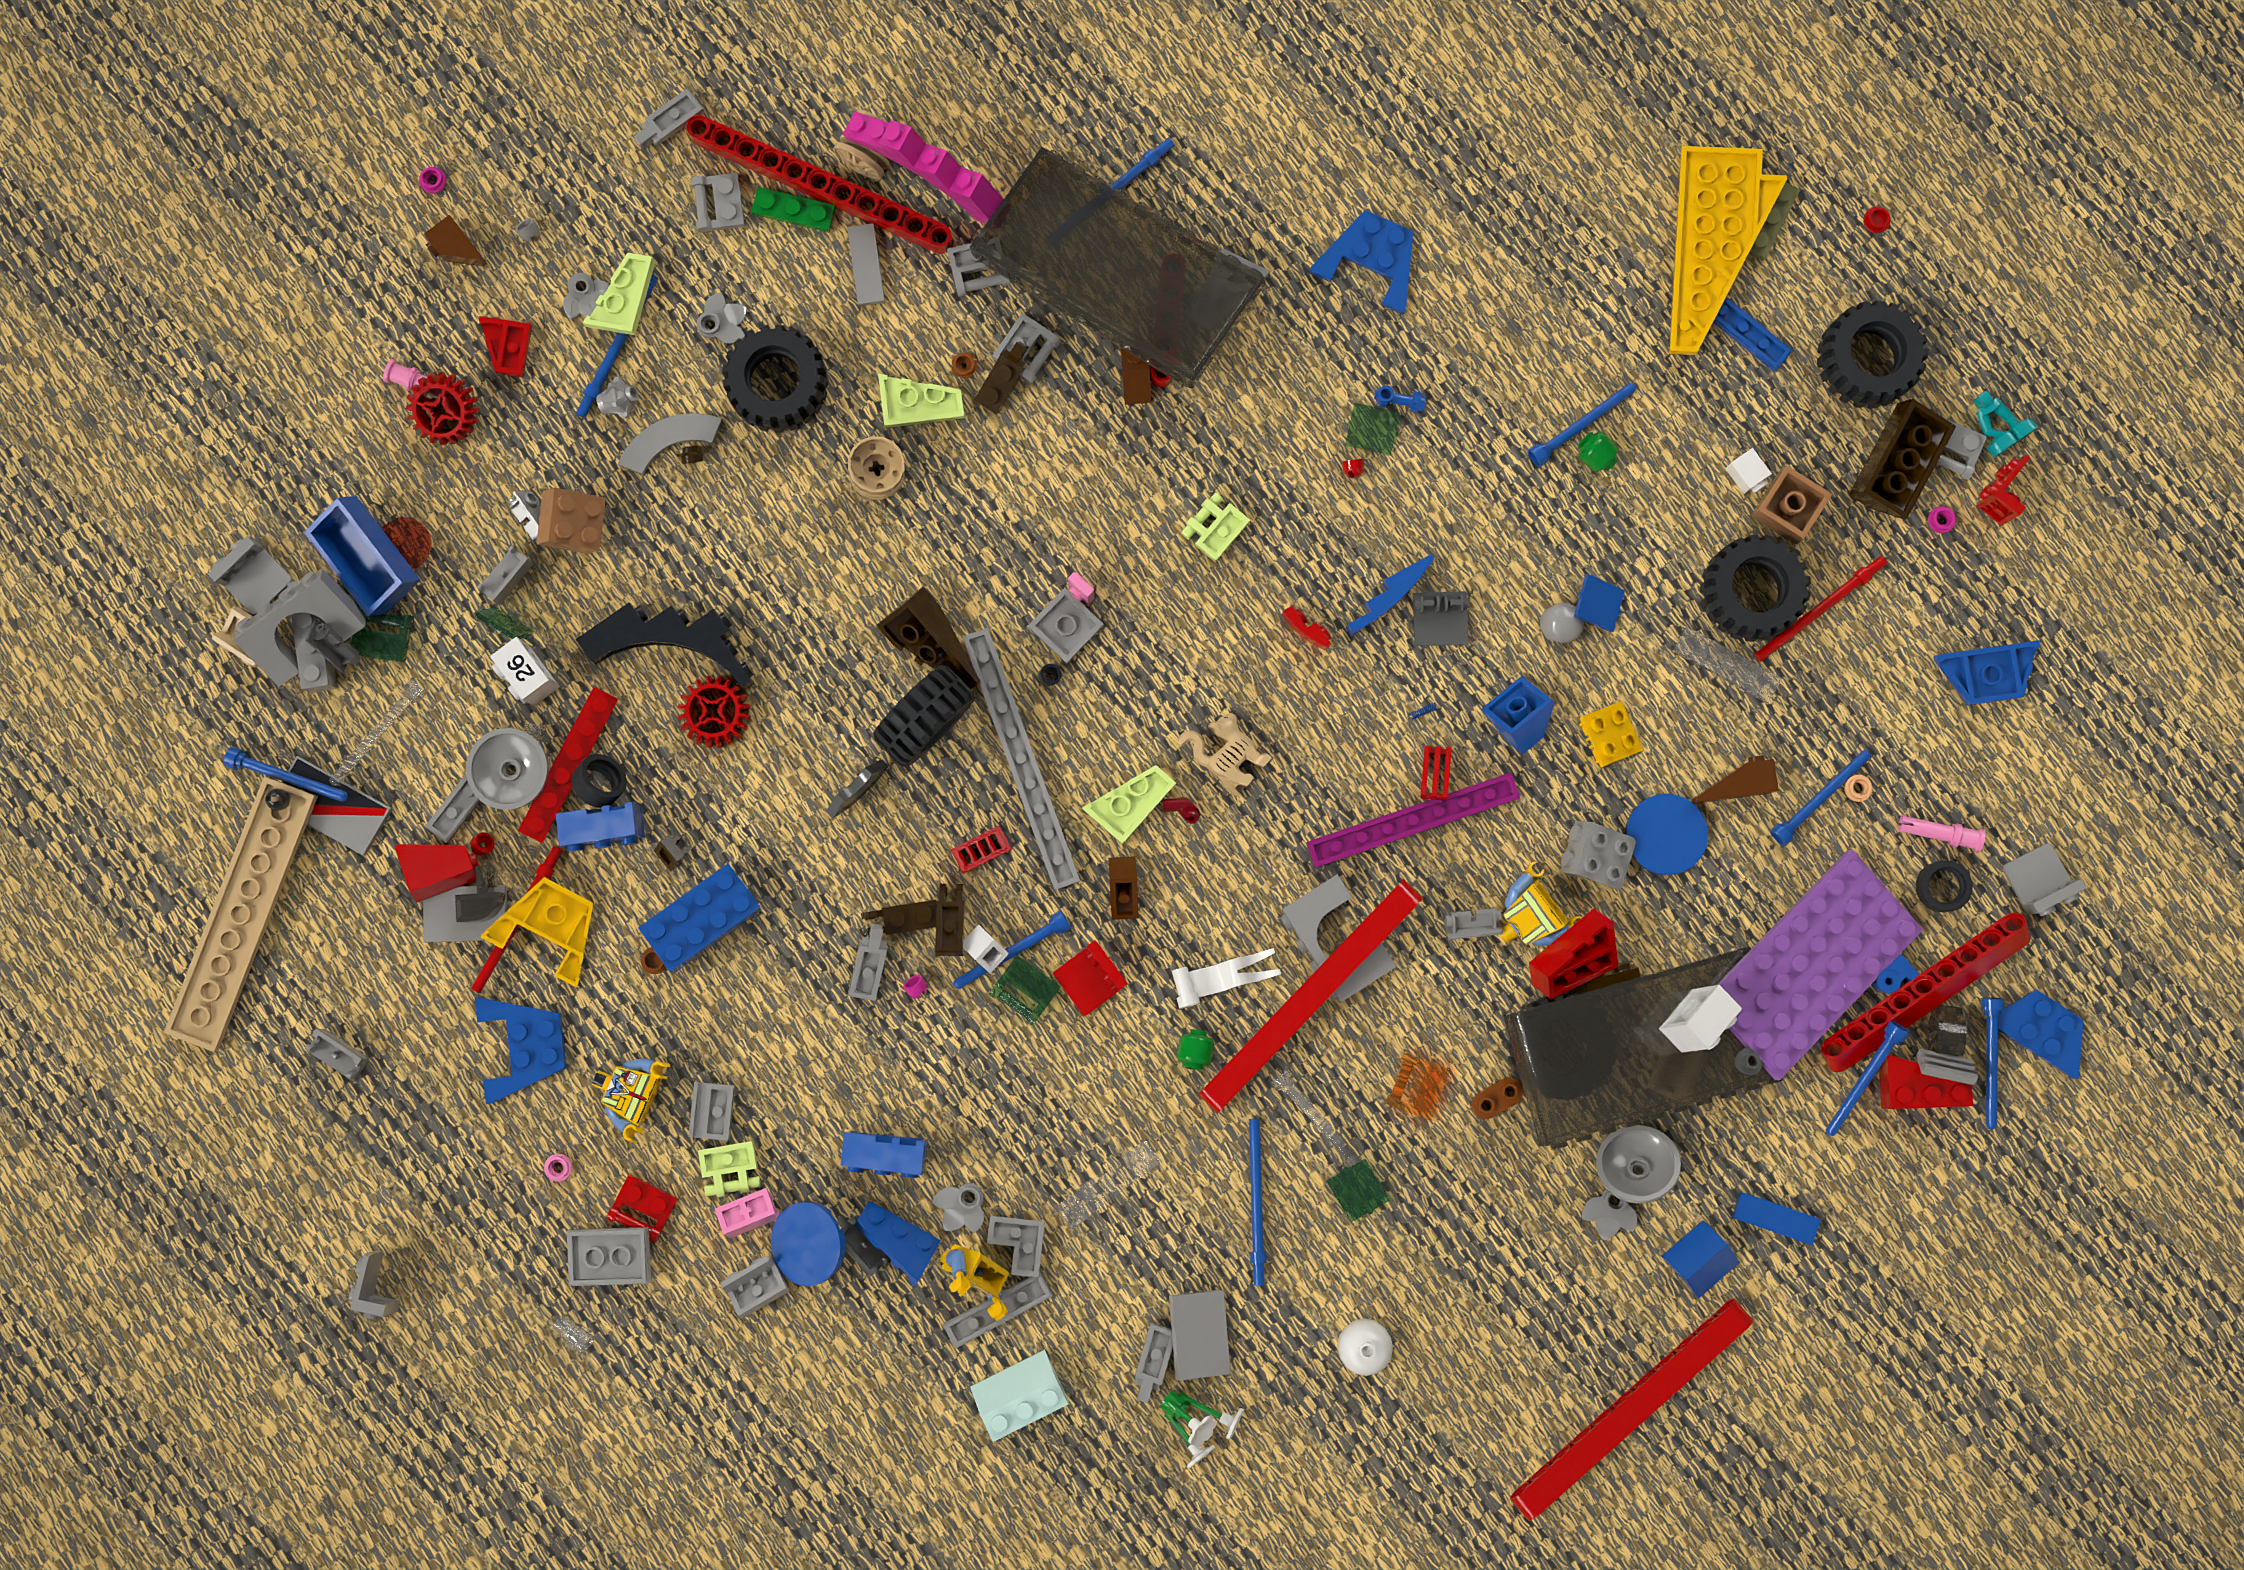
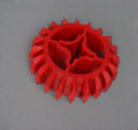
M440 372L437 376L435 373H430L427 375V379L425 377L418 379L419 385H413L411 387L413 393L407 395V399L412 404L406 405L405 408L413 413L407 419L409 421L415 420L416 425L413 426V430L421 429L420 438L430 435V443H436L439 440L440 445H446L448 441L453 445L458 443V439H466L467 433L474 431L472 424L478 423L479 420L473 415L480 412V408L473 406V403L477 402L478 398H471L469 395L473 388L465 389L463 387L465 380L461 379L456 382V374H450L447 377L445 372ZM432 388L443 389L438 398H427V394ZM454 397L457 399L459 406L455 403ZM440 404L444 406L443 409H446V413L441 411ZM427 412H429V414L431 415V420L428 417ZM448 419L459 420L458 425L454 429L443 428Z
M706 676V685L700 679H697L696 684L698 688L695 690V688L689 685L687 689L692 694L690 696L686 694L681 695V698L687 701L686 705L678 704V709L685 711V713L677 716L678 720H687V722L681 725V729L683 731L691 729L687 737L693 739L697 736L695 743L699 746L705 739V745L709 749L712 748L714 741L717 748H722L723 739H725L728 745H732L733 741L730 736L733 734L736 738L740 739L742 736L737 732V729L739 727L743 730L748 729V726L741 723L742 719L751 720L749 714L743 713V711L751 709L750 704H742V702L747 700V694L738 695L742 687L736 685L732 688L733 681L731 679H728L723 685L722 676H717L715 684L711 676ZM711 691L727 693L723 698L720 697L715 701H709L703 696ZM733 700L735 716L731 723L726 717V710L730 706L729 703ZM698 701L702 706L703 712L698 718L699 722L696 724L693 712ZM706 703L711 707L715 708L719 706L717 711L719 713V716L723 719V721H721L718 717L715 718L713 715L712 718H709L711 716V712L709 711L710 709L706 706ZM713 723H720L725 728V730L718 733L702 731L706 726L709 727Z

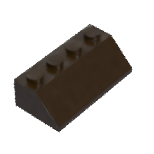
M1915 399L1897 403L1849 496L1870 509L1906 520L1956 426Z

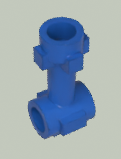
M1384 385L1375 391L1374 399L1379 407L1385 408L1390 403L1409 406L1410 412L1417 413L1418 411L1423 412L1426 396L1414 391L1413 396L1394 393L1390 386Z

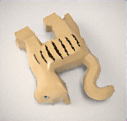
M1232 713L1222 716L1216 722L1212 721L1208 725V728L1215 735L1226 740L1225 745L1212 756L1204 754L1205 742L1199 733L1195 731L1182 733L1178 738L1179 746L1192 741L1196 761L1217 776L1222 785L1235 797L1254 779L1250 773L1244 774L1240 771L1239 766L1243 761L1248 760L1262 768L1271 759V756L1267 753L1260 754L1254 747L1251 739L1239 731L1237 717Z

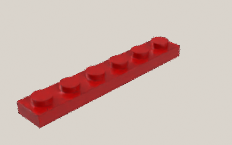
M593 687L548 772L543 790L532 802L518 832L543 843L556 818V814L559 813L572 788L571 778L573 771L589 756L618 698Z

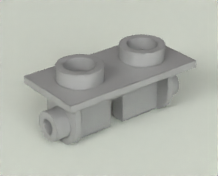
M529 490L514 491V497L508 501L510 503L509 508L520 523L524 522L527 518L530 520L524 526V529L533 542H537L541 510L539 500Z
M1494 907L1491 909L1475 910V916H1471L1470 911L1450 912V915L1445 916L1444 925L1448 940L1503 934L1499 921L1501 920L1500 909L1495 910Z

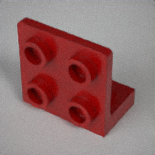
M2024 455L2019 459L2014 457L2008 464L2005 463L1996 472L1995 477L1997 479L1992 484H1988L1978 495L1981 500L1976 506L2000 526L2020 516L2026 508L2020 503L2021 500L2017 495L2007 492L2005 489L2030 459L2028 455Z
M1096 940L1053 972L1054 977L1084 1016L1128 985Z

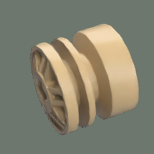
M856 110V112L884 121L883 119L865 110ZM841 134V142L836 143L833 148L835 155L855 172L873 180H881L884 175L883 169H887L890 165L887 158L869 148L847 140Z
M871 436L860 440L852 448L848 457V473L853 488L861 496L870 500H883L893 496L900 489L904 480V457L900 448L893 441L884 437ZM878 465L879 469H884L880 471V476H875L874 472H870L873 471V466Z

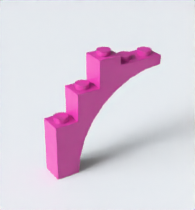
M855 111L842 134L847 140L869 148L919 175L952 198L980 223L997 228L1009 207L1008 203L983 174L961 167L947 150L926 144L911 126L893 120L888 123Z

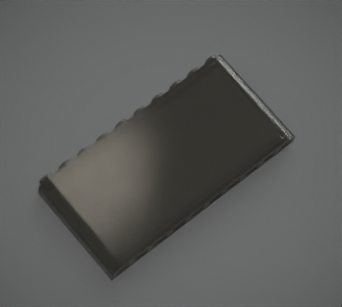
M1043 147L1040 148L969 246L974 258L991 270L1188 388H1194L1265 286V278L1257 269H1249L1243 266L1235 256H1227L1221 253L1211 242L1206 241L1204 243L1196 238V235L1189 229L1177 227L1167 216L1155 214L1145 203L1133 201L1123 190L1111 188L1101 177L1089 175L1077 163L1071 164L1065 161L1055 150L1049 151Z
M1751 946L1503 1015L1539 1145H1550L1551 1150L1560 1149L1568 1146V1140L1575 1139L1576 1142L1592 1139V1133L1600 1131V1135L1617 1131L1616 1126L1624 1124L1625 1128L1641 1124V1118L1648 1117L1649 1120L1665 1117L1664 1111L1672 1109L1673 1113L1688 1110V1104L1696 1102L1697 1106L1712 1103V1097L1720 1095V1099L1737 1095V1089L1743 1088L1744 1092L1760 1088V1082L1766 1081L1767 1084H1774L1783 1081V1077L1781 1080H1774L1763 1066L1755 1075L1742 1074L1735 1066V1057L1741 1049L1746 1047L1730 1029L1722 1032L1719 1036L1721 1040L1714 1048L1681 1052L1659 1029L1692 989L1717 985L1751 950ZM1751 1057L1748 1058V1063L1750 1066L1752 1065Z

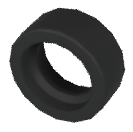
M603 754L587 756L573 771L571 778L572 787L577 796L584 803L597 808L612 805L623 794L627 786L626 773L621 765L613 758ZM587 770L597 771L605 776L611 784L612 791L607 792L596 788L590 782Z
M1942 860L1931 863L1920 871L1916 880V893L1919 900L1926 908L1935 912H1952L1962 908L1969 901L1973 892V881L1969 872L1961 864L1954 861ZM1941 870L1949 871L1957 877L1959 893L1953 901L1940 902L1931 896L1929 881L1936 872Z

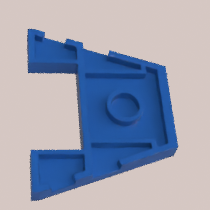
M1364 210L1311 266L1309 273L1331 282L1342 258L1392 280L1382 306L1403 315L1406 310L1414 231Z
M475 998L477 1023L506 1019L512 1076L483 1080L486 1104L497 1102L567 1068L561 1013L486 998Z

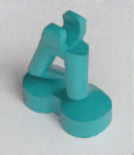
M1987 391L1979 394L1974 400V404L1979 409L1976 415L1983 435L1995 437L1986 448L1993 458H1996L2038 428L2032 418L2018 421L1999 398L1993 400ZM1994 412L2010 426L2009 431L1992 429L1989 414Z

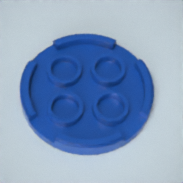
M1658 794L1645 799L1633 809L1626 823L1625 835L1633 837L1636 841L1632 856L1639 863L1638 865L1651 873L1674 875L1690 869L1700 860L1707 846L1708 828L1701 811L1691 801L1675 794Z
M806 1201L787 1207L778 1216L772 1229L771 1249L777 1267L787 1279L802 1286H814L827 1281L840 1269L845 1256L846 1245L843 1229L840 1230L836 1219L831 1214L832 1211L820 1203Z

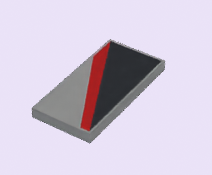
M296 756L288 770L289 772L343 790L348 794L347 800L341 802L282 781L284 784L318 796L307 824L359 854L366 856L393 809L309 761Z

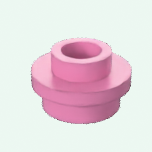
M554 1154L545 1162V1174L552 1181H563L572 1172V1162L564 1154ZM557 1162L563 1165L561 1173L556 1172L554 1169Z

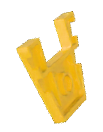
M544 877L486 929L480 938L503 949L516 924L521 925L568 950L554 976L577 987L593 903Z

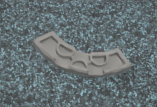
M697 413L679 414L662 419L647 427L632 440L623 452L618 465L645 475L653 460L664 449L680 442H703L714 445L723 420L716 416Z

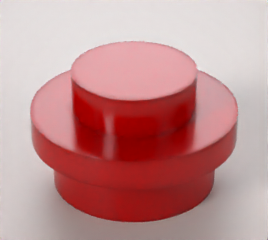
M1878 206L1870 208L1863 217L1865 228L1872 233L1884 232L1891 222L1889 212L1885 208Z

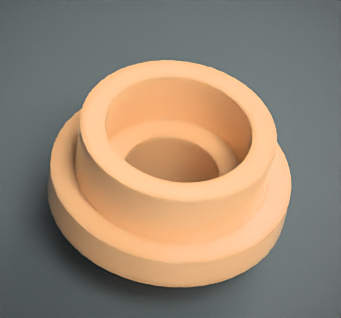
M1854 775L1846 781L1844 791L1850 800L1861 802L1870 797L1872 784L1867 777ZM1856 783L1861 785V793H1856L1854 791V785Z

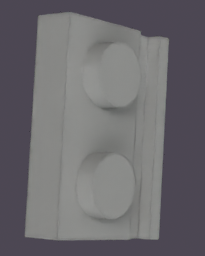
M694 1082L688 1137L730 1140L735 1085Z

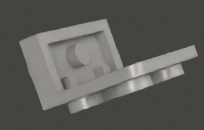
M248 536L245 539L238 540L232 546V551L225 558L218 559L213 564L212 570L208 573L216 583L223 585L253 615L257 614L258 609L267 602L271 603L287 588V583L293 580L292 576L257 541Z
M1575 821L1569 833L1570 840L1567 850L1561 859L1560 873L1584 877L1613 889H1621L1635 848V839L1593 822Z
M2048 843L2003 866V871L2027 915L2039 913L2040 916L2049 914L2056 910L2054 905L2061 901L2064 904L2070 903L2080 897L2079 892L2087 889L2082 879H2070L2055 849Z
M379 1250L365 1253L363 1257H360L356 1266V1274H359L357 1283L352 1286L349 1294V1301L352 1302L350 1310L363 1312V1317L373 1320H380L381 1317H388L389 1314L398 1312L400 1304L399 1300L374 1295L384 1251Z

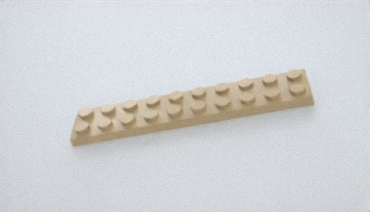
M269 777L263 778L164 1033L212 1052L219 1051L318 796ZM272 789H283L289 794L290 803L284 810H272L265 802L266 794ZM272 797L271 802L282 803V797Z

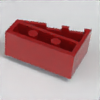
M1593 908L1529 962L1532 985L1549 999H1553L1619 967L1614 922Z
M1888 1055L1879 1068L1882 1109L1973 1106L1971 1084L1922 1074L1919 1063Z

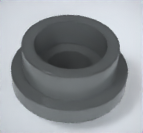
M1751 1047L1741 1049L1735 1057V1066L1744 1075H1755L1762 1068L1763 1061ZM1749 1057H1751V1059H1752V1065H1751V1066H1750L1749 1063H1748V1058H1749Z

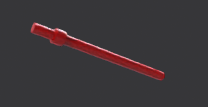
M1879 556L1868 566L1859 568L1853 573L1854 577L1799 618L1793 626L1780 633L1754 653V656L1759 662H1762L1858 586L1867 584L1872 580V575L1887 565L1885 558Z
M553 846L543 864L540 863L535 871L537 875L528 891L544 877L549 880L555 872L553 868L563 850ZM516 924L503 949L495 945L470 989L479 994L481 993L518 930L519 924Z

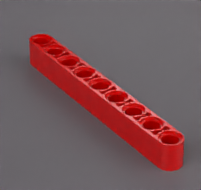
M2015 912L2005 915L1827 1038L1821 1045V1052L1828 1068L1833 1072H1843L1881 1046L1885 1040L1884 1034L1886 1032L1884 1029L1890 1020L1904 1028H1908L2025 947L2031 939L2026 918L2022 914Z

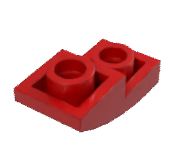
M1292 605L1282 612L1281 616L1303 639L1323 650L1330 647L1331 643L1329 640L1331 635L1324 625L1319 627L1317 622H1314L1306 627V617L1300 609L1295 611Z

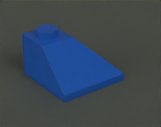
M1521 676L1485 705L1481 711L1504 739L1523 755L1543 738L1555 703L1540 689Z

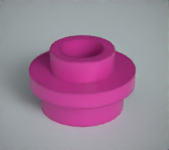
M428 167L421 172L419 183L427 193H439L446 186L447 179L441 169ZM432 177H437L438 181L434 185H430L429 180Z
M1936 507L1928 515L1929 527L1937 533L1950 531L1956 522L1955 514L1948 507ZM1938 516L1944 517V525L1937 522Z

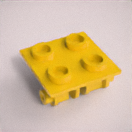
M1622 701L1579 718L1581 721L1579 726L1582 727L1585 736H1589L1585 740L1586 742L1591 741L1592 745L1589 746V749L1594 748L1592 752L1596 759L1595 763H1599L1600 768L1643 751Z

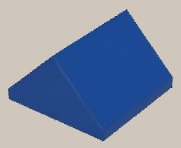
M1703 1220L1662 1255V1258L1698 1299L1740 1263L1728 1243Z

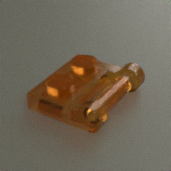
M1403 1052L1401 1069L1391 1096H1387L1385 1104L1432 1121L1450 1070ZM1413 1065L1420 1067L1408 1103L1400 1100Z

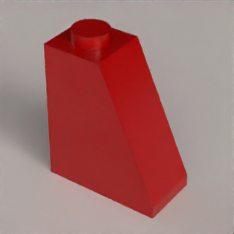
M398 844L394 846L409 892L416 903L479 879L476 870L480 868V864L475 853L470 854L466 846Z

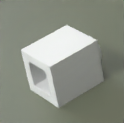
M1753 448L1725 468L1743 494L1749 490H1752L1754 493L1768 484L1765 479L1772 474Z
M980 925L964 939L963 948L989 973L1009 954Z

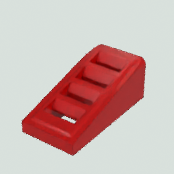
M997 826L952 848L951 852L962 873L966 874L1012 849L1000 826ZM994 834L1002 847L999 850L996 849L990 838ZM983 840H986L992 851L989 855H987L981 844ZM975 844L982 856L978 860L971 848ZM965 849L972 860L970 864H967L961 853Z

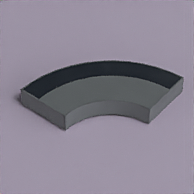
M882 759L865 767L849 786L836 794L827 809V813L832 818H835L855 804L888 768L886 762Z

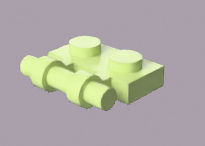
M1216 492L1210 499H1206L1201 504V510L1194 518L1190 517L1186 522L1187 526L1181 532L1188 540L1194 533L1200 535L1201 537L1195 543V546L1214 562L1220 558L1250 522V519L1231 503L1222 511L1218 505L1223 498ZM1211 514L1216 520L1207 529L1202 524Z
M754 1141L698 1150L702 1178L713 1176L714 1184L704 1186L706 1196L717 1195V1197L726 1196V1193L741 1191L745 1193L750 1192L752 1188L761 1187L760 1177L749 1178L747 1170L758 1168ZM738 1172L739 1180L724 1181L723 1174Z

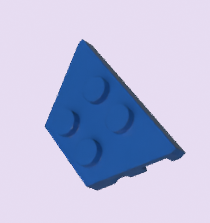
M2037 640L1933 656V658L1962 700L1969 706L2024 697L2027 688V678L2031 675L2034 654L2039 648L2040 643Z
M2038 990L2029 992L2018 1001L2012 1002L2004 1010H2001V1016H1998L1999 1032L2070 1078L2078 1079L2084 1022L2082 1018Z

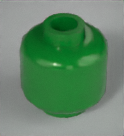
M1602 432L1588 433L1578 445L1579 459L1595 472L1603 469L1610 470L1618 460L1616 457L1618 452L1617 444Z
M1191 1029L1190 1034H1184L1180 1037L1177 1059L1182 1063L1183 1068L1203 1071L1204 1067L1211 1065L1214 1041L1206 1037V1031Z

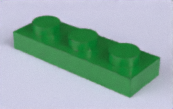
M757 187L751 213L752 215L829 233L836 207L833 204Z

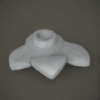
M585 273L572 275L568 281L569 293L563 301V308L568 318H575L580 313L585 318L587 315L590 316L597 306L595 302L600 295L605 294L610 285L602 280H593ZM577 282H585L586 289L578 291L576 289Z
M721 292L716 293L705 302L704 313L697 320V330L703 337L709 339L716 337L723 343L731 344L738 338L742 340L745 335L738 326L745 319L747 308L740 304H726L723 294ZM710 321L715 323V327L711 330L706 329V324Z
M968 1183L960 1188L946 1187L938 1192L932 1200L935 1206L945 1209L942 1219L944 1231L957 1230L966 1225L971 1232L975 1233L983 1224L984 1213L981 1205L984 1195L981 1188L975 1184ZM967 1192H972L975 1195L973 1202L965 1200Z
M1607 1189L1603 1191L1601 1196L1590 1198L1583 1207L1581 1215L1585 1221H1595L1597 1232L1603 1240L1613 1237L1620 1227L1628 1231H1634L1637 1224L1636 1211L1628 1204L1629 1202L1619 1199L1616 1205H1612L1610 1197L1613 1194Z

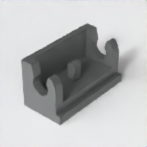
M856 1215L840 1230L843 1229L845 1249L872 1276L890 1258L882 1249H877L855 1227L859 1218Z

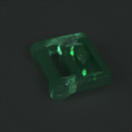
M382 614L368 617L366 615L365 627L352 635L351 647L359 651L360 657L405 663L410 634L414 624V616L403 615V617ZM368 622L400 627L399 634L367 630L365 627Z
M1016 955L988 995L994 999H1000L1026 1018V1022L1033 1027L1061 986ZM1007 982L1038 1003L1034 1011L1003 989Z

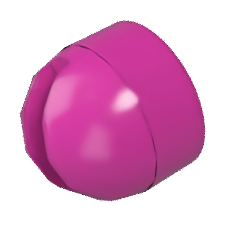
M921 975L912 976L903 985L904 990L912 998L919 999L921 998L919 994L922 992L924 994L927 993L928 987Z

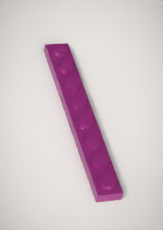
M1508 773L1449 793L1448 801L1428 800L1308 841L1306 845L1314 868L1517 800L1520 798L1512 773Z

